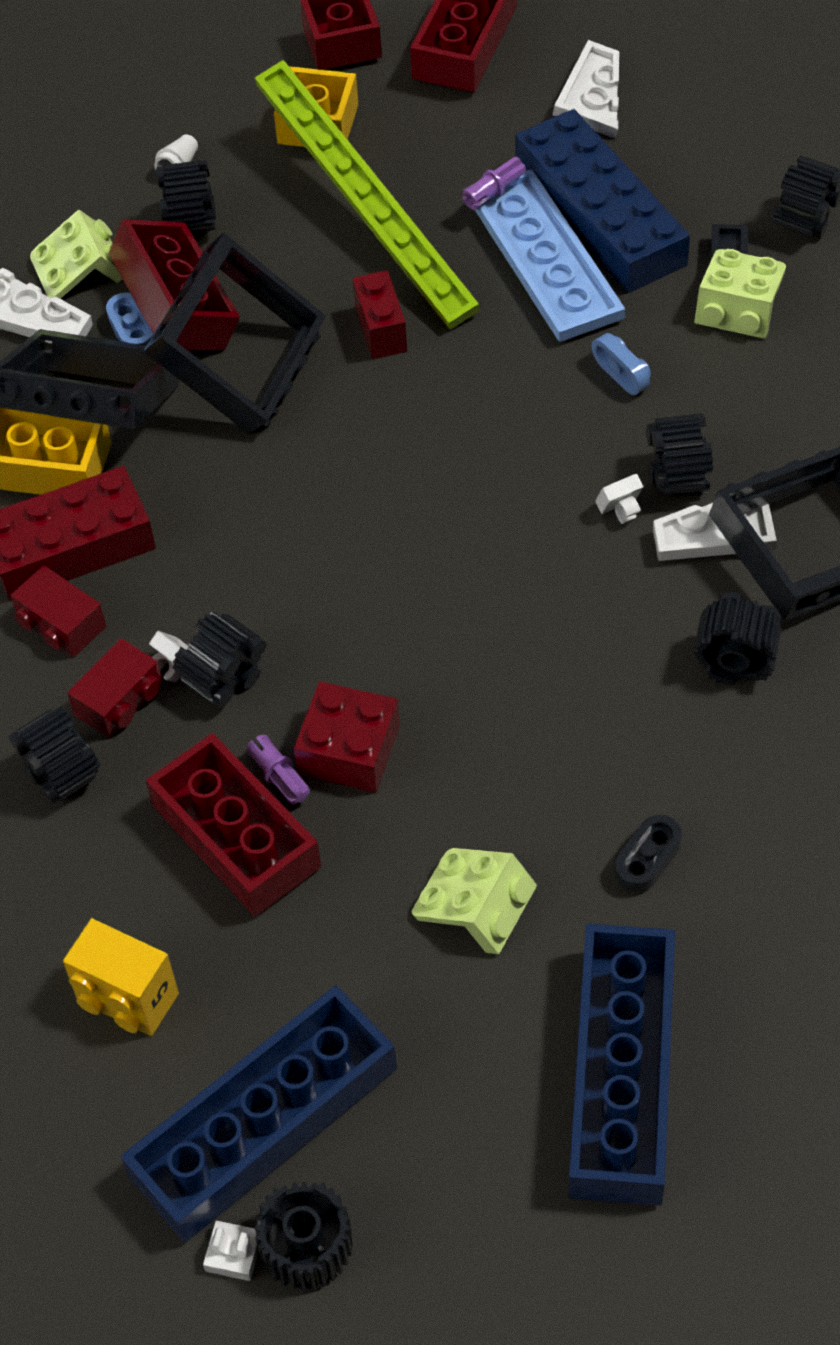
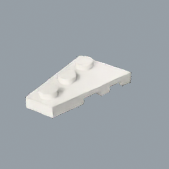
M588 40L554 105L552 115L558 116L571 109H575L594 131L616 139L619 97H617L619 51Z
M713 503L703 507L694 505L654 520L653 533L658 561L736 554L709 516ZM769 504L743 513L770 551L775 550L777 540Z

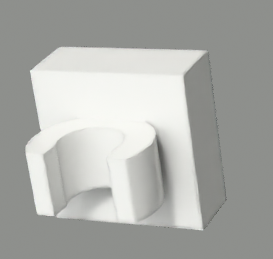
M637 473L602 488L595 500L601 514L615 509L621 524L636 519L635 514L641 511L636 498L643 489Z
M157 631L149 644L158 650L159 653L155 654L152 658L158 661L160 671L165 663L169 662V670L164 678L168 681L176 682L180 679V674L172 668L174 665L173 660L176 658L174 655L180 647L186 650L189 646L175 636Z
M216 1221L203 1263L205 1272L251 1281L259 1252L255 1238L257 1236L255 1229Z

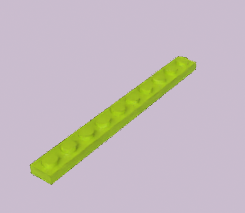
M282 60L254 77L260 91L449 330L479 312V303L286 62Z

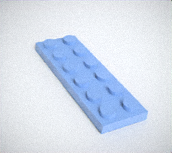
M532 169L525 171L520 177L504 187L502 195L491 197L475 210L559 342L625 319V307Z

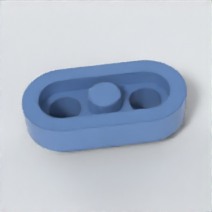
M120 293L110 298L107 302L106 310L109 322L120 342L147 346L153 333L131 293Z
M605 333L592 342V352L597 363L629 394L637 395L649 387L651 371L648 364L643 359L637 358L626 348L625 343L620 337Z

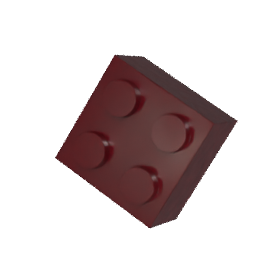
M300 0L303 30L318 70L333 69L382 58L380 25L370 0Z
M319 681L294 746L298 775L377 793L400 728L398 699Z

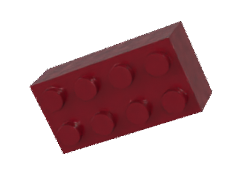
M435 0L410 47L412 79L475 93L517 8V0Z
M122 219L109 255L154 334L203 253L186 223ZM216 275L176 340L186 350H225L240 319L238 312Z
M125 466L0 509V579L10 602L12 601L10 595L43 565L69 581L156 549L150 520Z
M213 732L145 780L151 803L155 810L254 917L321 868L317 840Z

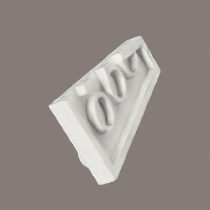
M3 267L0 269V329L31 337L40 329L82 336L88 334L93 326L91 315L56 296L50 298L42 294L41 288L30 282L26 285L15 279L14 273Z

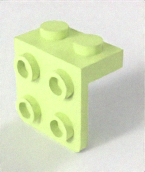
M78 209L31 252L30 259L48 297L53 298L56 296L61 299L94 269H97L117 284L122 280L109 255L112 246L110 239L112 232L102 220L98 219L95 221Z
M734 249L716 250L699 287L694 323L765 339L769 331L773 301L785 274L786 265L771 257L747 255Z
M451 848L441 858L436 870L413 907L412 914L418 921L465 926L486 953L500 954L535 891L537 884L513 853Z

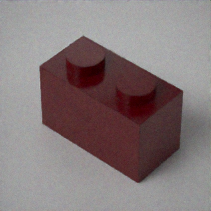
M388 270L352 278L355 309L372 360L407 352L406 322Z
M45 565L39 568L10 595L16 611L14 617L23 628L28 631L34 629L43 636L44 640L57 651L63 649L73 657L80 653L107 627L101 604Z
M121 638L67 694L73 714L108 738H111L120 728H125L131 722L134 713L146 701L152 700L158 694L163 681L158 661Z

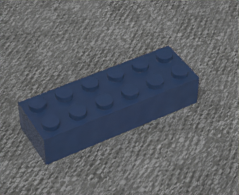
M571 109L515 134V157L520 158L521 162L525 165L526 171L531 169L534 171L574 233L627 293L633 292L688 266L690 234L575 109Z
M586 923L568 1198L662 1206L665 1187L675 930Z
M335 985L123 1153L120 1157L126 1173L179 1238L186 1243L397 1070L395 1046L345 993Z

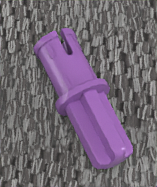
M513 157L496 170L489 169L485 171L480 180L462 190L463 201L470 209L476 210L491 197L502 195L504 187L525 173V165L521 162L520 158Z
M267 735L255 737L262 745L263 751L251 740L246 749L247 754L264 771L263 776L266 782L274 784L290 804L303 803L306 800V796L310 793V789L293 769V761L288 756H283Z

